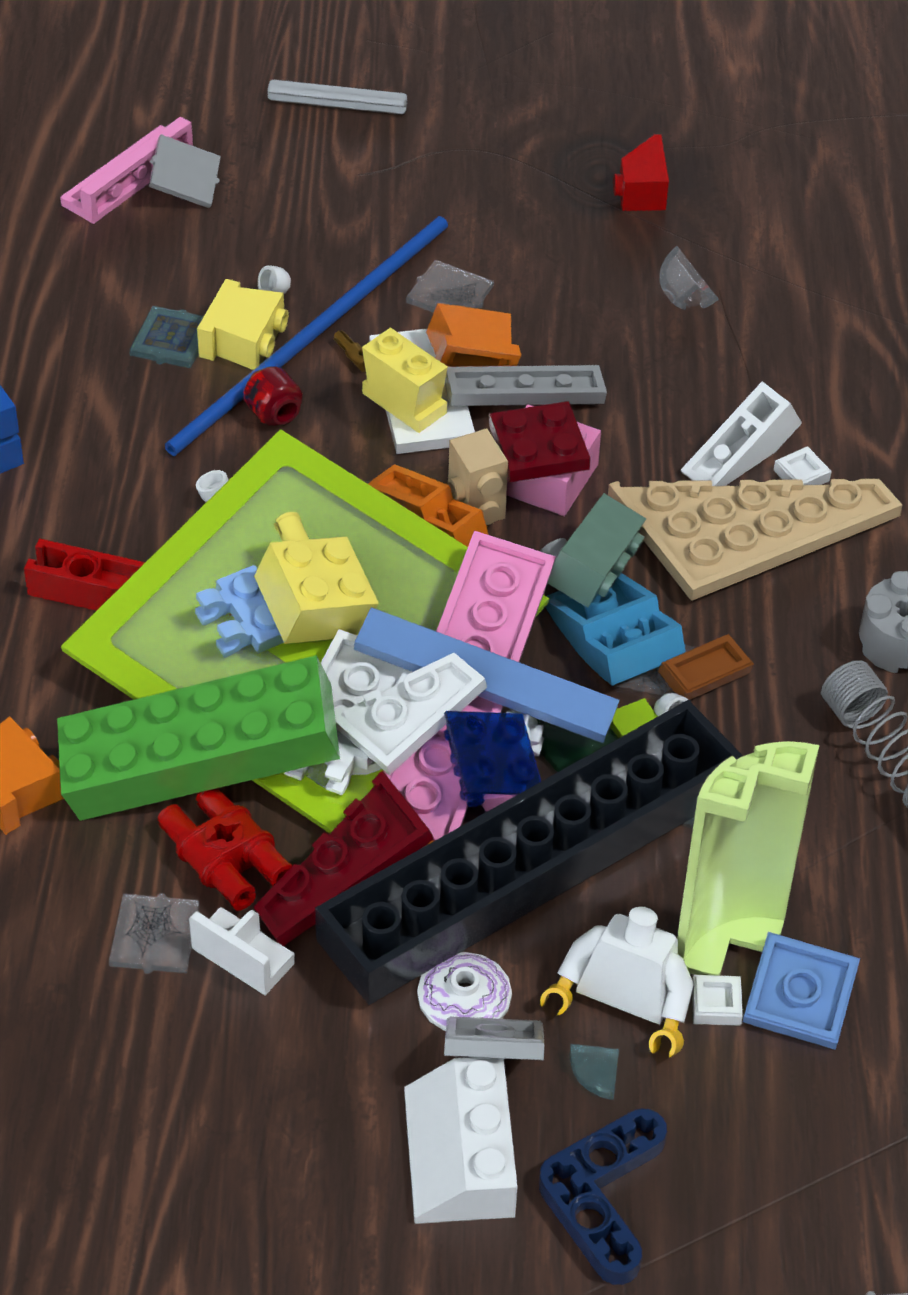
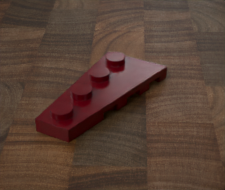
M383 770L373 779L372 784L374 787L361 801L356 798L343 811L346 817L329 835L324 832L312 844L314 850L301 865L293 864L253 907L274 938L282 946L316 923L315 907L416 852L434 840L429 828Z

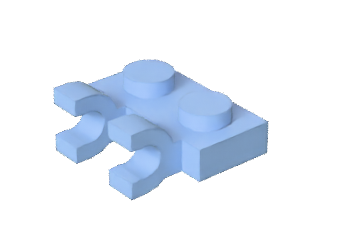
M255 565L216 580V589L209 588L196 593V599L201 606L195 608V614L203 626L214 622L228 613H231L235 619L217 625V631L222 638L216 640V646L224 658L251 644L257 653H261L284 643L254 578L257 571Z

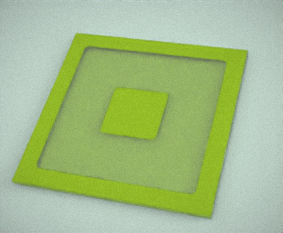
M280 429L61 645V649L64 653L133 700L317 655L321 663L333 639L289 644L282 643L261 653H257L251 644L224 658L216 646V640L222 638L217 631V625L235 620L231 613H228L214 622L203 626L195 614V608L201 606L196 599V593L209 588L216 589V580L252 565H255L258 569L270 542H282L279 533L274 527V523H276V518L286 512H297L309 539L347 536L379 602L376 609L434 631L438 628L468 547ZM545 595L542 597L536 616L549 603V598ZM326 763L308 766L302 780L284 775L283 772L252 781L328 833H331L346 817L343 811L356 798L361 801L374 787L372 784L373 779L383 769L368 775H351L350 782L343 795L326 790V785L329 781V778L325 777V772L328 768Z

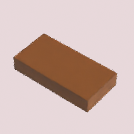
M727 634L662 662L658 673L676 694L691 700L750 674L754 663L732 637Z

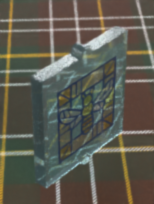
M152 306L130 348V356L154 360L159 365L168 363L191 368L199 353L197 328L204 316L187 313L185 309L177 311Z

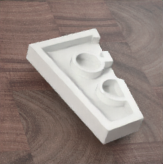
M452 653L406 675L404 682L381 693L379 689L363 695L364 701L345 710H342L341 706L334 709L336 727L339 732L390 775L487 688L486 680L458 655Z

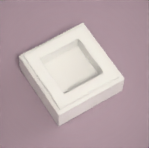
M808 446L775 460L774 472L782 480L802 479L803 485H822L830 481L832 472Z
M693 975V1024L741 1026L743 1018L741 976Z

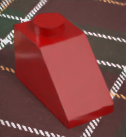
M662 135L651 136L621 158L620 174H614L613 191L614 196H620L622 211L666 210L669 179Z

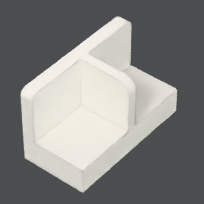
M222 907L209 919L197 911L189 918L192 949L265 996L295 964L292 951L260 932L259 914L253 910L248 911L242 919Z

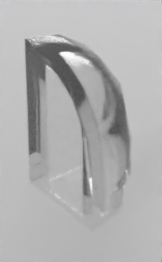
M676 245L666 256L660 268L659 276L662 290L671 303L685 310L686 306L698 304L702 308H706L720 300Z

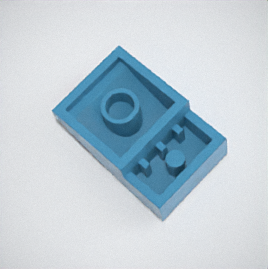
M623 573L619 578H616L605 598L597 594L588 608L561 591L547 595L549 603L545 608L555 624L583 660L612 686L661 666L662 662L686 652L681 624L659 610L657 595Z

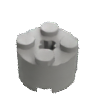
M908 571L895 572L891 578L885 579L872 587L865 599L859 628L864 656L875 666L891 673H898V668L908 669Z

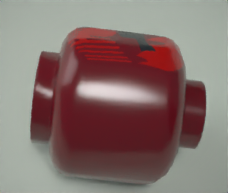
M277 366L266 367L256 371L249 378L244 389V401L262 423L269 426L285 425L294 420L299 414L303 393L285 370Z

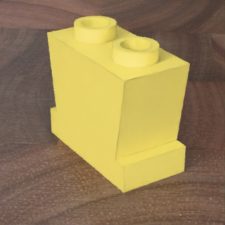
M225 279L197 328L199 357L214 361L215 357L218 356L252 370L258 367L265 357L271 356L277 334L284 332L286 329L289 312L284 309V293L241 288L240 282Z
M391 327L362 347L367 379L362 382L364 395L418 433L447 414V401L442 399L448 369L446 365Z

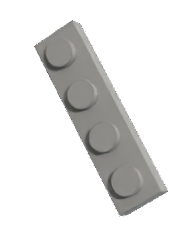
M599 365L448 367L445 379L450 406L546 405L569 401L570 404H604L607 394Z

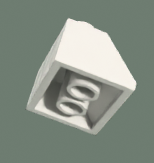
M454 1058L405 1086L404 1094L414 1223L515 1217L517 1179L504 1058Z

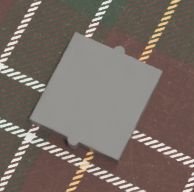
M160 134L155 155L150 160L153 167L149 187L210 208L214 189L220 182L219 178H217L221 156Z

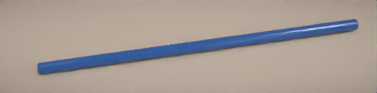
M442 216L435 218L166 442V451L172 456L179 454L244 399L245 386L253 373L266 367L277 366L281 368L446 230L448 228L446 219Z

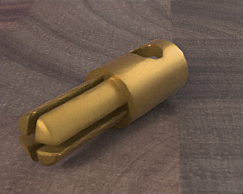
M343 330L337 331L334 334V341L345 351V355L360 371L366 372L362 346L357 342L355 343Z

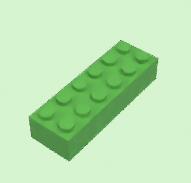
M317 655L57 718L61 795L80 821L340 759L332 686Z

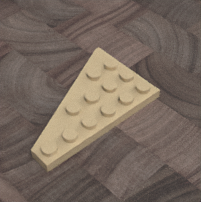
M802 479L768 480L765 482L740 480L739 486H712V480L677 481L674 483L649 481V487H620V481L610 483L608 488V496L647 518L639 533L645 536L644 542L691 601L895 519L901 515L902 510L900 501L880 479H859L856 481L831 479L830 485H803Z

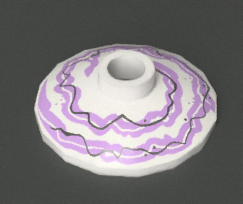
M461 952L422 974L417 995L420 1009L427 1019L446 1032L447 1018L449 1016L502 1019L509 1010L512 990L509 977L499 964L484 955ZM459 983H470L472 985L468 987H462L459 985Z

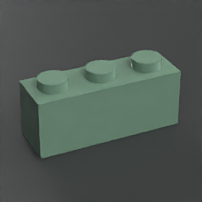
M603 493L560 550L553 564L547 584L587 608L597 594L605 598L616 578L620 577L630 558L634 557L645 536L641 535L639 531L647 518Z

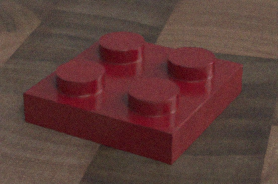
M569 401L490 413L489 426L493 438L508 460L507 477L509 483L590 470L591 458Z

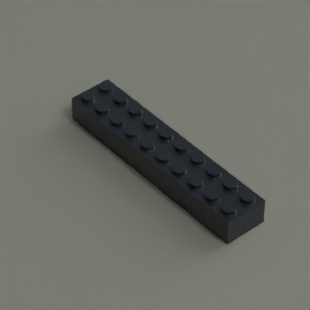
M687 700L315 907L316 940L366 1003L370 1005L695 817L697 798L709 775L731 756L738 759L743 755L690 700Z

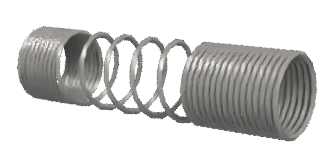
M862 660L845 663L827 677L822 686L821 695L841 723L848 728H853L855 741L860 744H866L865 752L868 758L878 761L880 774L891 777L890 785L892 789L898 793H904L902 801L908 808V785L905 790H901L894 783L895 777L908 774V770L896 774L899 767L908 758V753L898 762L892 774L885 772L881 766L882 761L896 758L908 751L907 746L891 756L883 757L897 739L908 733V729L892 738L882 750L879 758L871 755L869 751V745L883 742L898 733L906 724L907 713L896 712L887 716L893 709L895 699L893 696H887L888 690L875 672ZM887 699L891 700L890 707L882 715L866 724L858 725L873 717L883 707ZM902 715L904 717L903 722L889 735L871 741L873 735L885 722L895 716ZM879 722L871 731L867 741L859 739L856 733L857 729Z

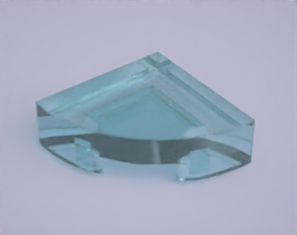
M571 1044L570 1065L580 1084L597 1096L614 1100L619 1049Z

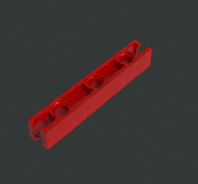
M39 538L35 546L37 560L29 558L24 567L27 594L97 611L145 562Z

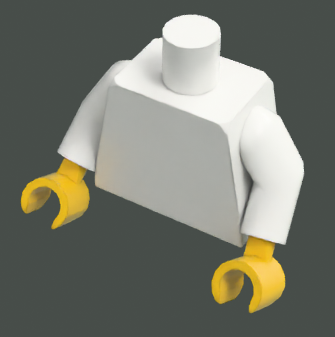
M635 907L630 911L629 917L622 914L614 915L607 927L601 925L594 926L573 942L557 972L561 975L559 981L544 991L541 995L540 1004L541 1007L545 1005L550 993H558L562 996L564 1003L557 1016L563 1014L571 1005L572 993L570 988L573 983L578 984L576 992L659 1025L663 1018H665L663 1029L651 1035L649 1049L652 1053L657 1052L661 1045V1037L665 1035L672 1043L669 1057H672L681 1051L684 1045V1039L678 1030L679 1022H685L693 990V981L683 958L678 955V939L675 935L656 928L658 917L653 910L646 907Z

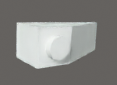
M761 382L686 463L681 472L691 481L712 480V486H726L774 454L802 422L790 402L764 382Z

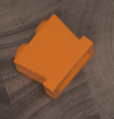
M442 303L437 304L426 331L437 360L447 367L518 365L521 352L519 345L511 344L510 313Z
M10 716L0 723V829L5 835L21 826L19 818L64 799L61 795L59 760L52 754L47 756L40 748L33 732L27 727L22 729Z

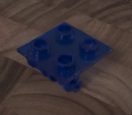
M464 711L444 712L447 723L444 737L450 745L452 753L450 760L452 764H455L453 768L454 775L461 777L459 779L461 787L460 798L466 801L467 806L476 807L483 804L486 794L518 795L541 782L523 714Z

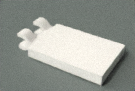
M338 629L321 661V665L331 682L334 709L341 706L342 710L364 701L363 695L376 689H379L381 693L404 682L405 676L412 673V671L354 650V643L358 635ZM337 730L340 759L329 762L330 764L325 772V777L329 778L326 790L343 795L350 782L354 766L367 770L372 760ZM308 767L284 772V775L302 780Z

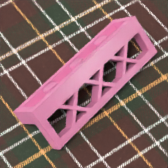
M180 116L166 127L158 126L60 197L61 206L93 224L149 184L153 167L150 160L155 155L160 134L193 146L191 122Z

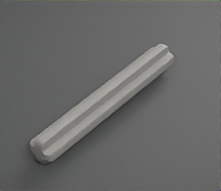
M275 79L270 80L268 85V99L278 102L400 115L405 114L408 103L407 95L398 92Z

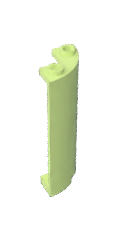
M774 742L755 746L754 752L738 759L731 756L722 762L703 784L697 798L677 935L678 955L683 958L690 974L720 976L729 944L762 952L768 932L781 935L819 745L803 742Z

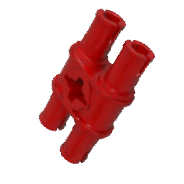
M220 788L197 793V806L210 818V820L199 826H196L177 804L164 808L158 815V825L176 844V853L180 860L188 862L199 874L201 883L206 887L216 888L236 911L246 909L256 898L255 888L241 875L243 871L255 867L273 887L292 867L275 848L273 835L266 830H262L251 818L250 811L244 806L234 805Z

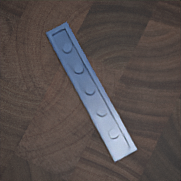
M372 607L354 643V650L412 672L455 653L485 678L487 688L478 697L528 714L539 720L601 743L605 740L620 701Z

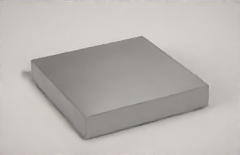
M449 1016L446 1024L444 1055L544 1060L543 1023L537 1020Z

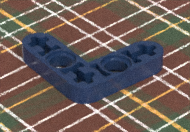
M638 1109L626 1114L549 1157L543 1162L540 1169L539 1191L543 1199L597 1274L604 1281L613 1285H623L637 1277L641 1266L642 1248L600 1189L654 1159L663 1151L666 1142L667 1124L659 1113L650 1109ZM640 1128L644 1133L653 1131L652 1140H648L645 1136H639L635 1139L636 1129ZM628 1143H630L629 1153H627L625 1147ZM606 1148L616 1155L617 1160L610 1166H599L591 1161L589 1155L595 1149ZM558 1174L562 1179L571 1177L570 1191L575 1198L570 1203V1192L561 1182L552 1184L553 1175ZM593 1209L602 1215L604 1222L597 1228L588 1229L582 1227L575 1217L582 1210ZM610 1234L609 1245L618 1256L628 1254L626 1265H622L618 1260L609 1262L610 1247L605 1239Z

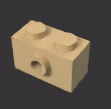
M486 428L450 439L448 485H450L453 499L481 509L486 525L505 519L508 460L489 430Z

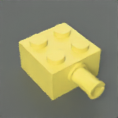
M286 512L276 518L274 527L279 533L282 542H270L254 578L284 644L334 639L338 629L358 635L370 608L376 609L379 602L348 537L309 539L297 512Z

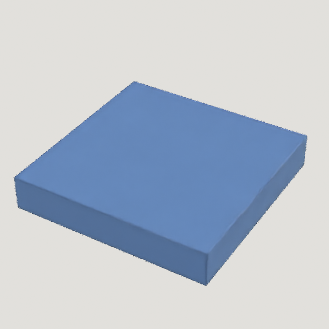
M768 932L743 1023L836 1050L860 958Z

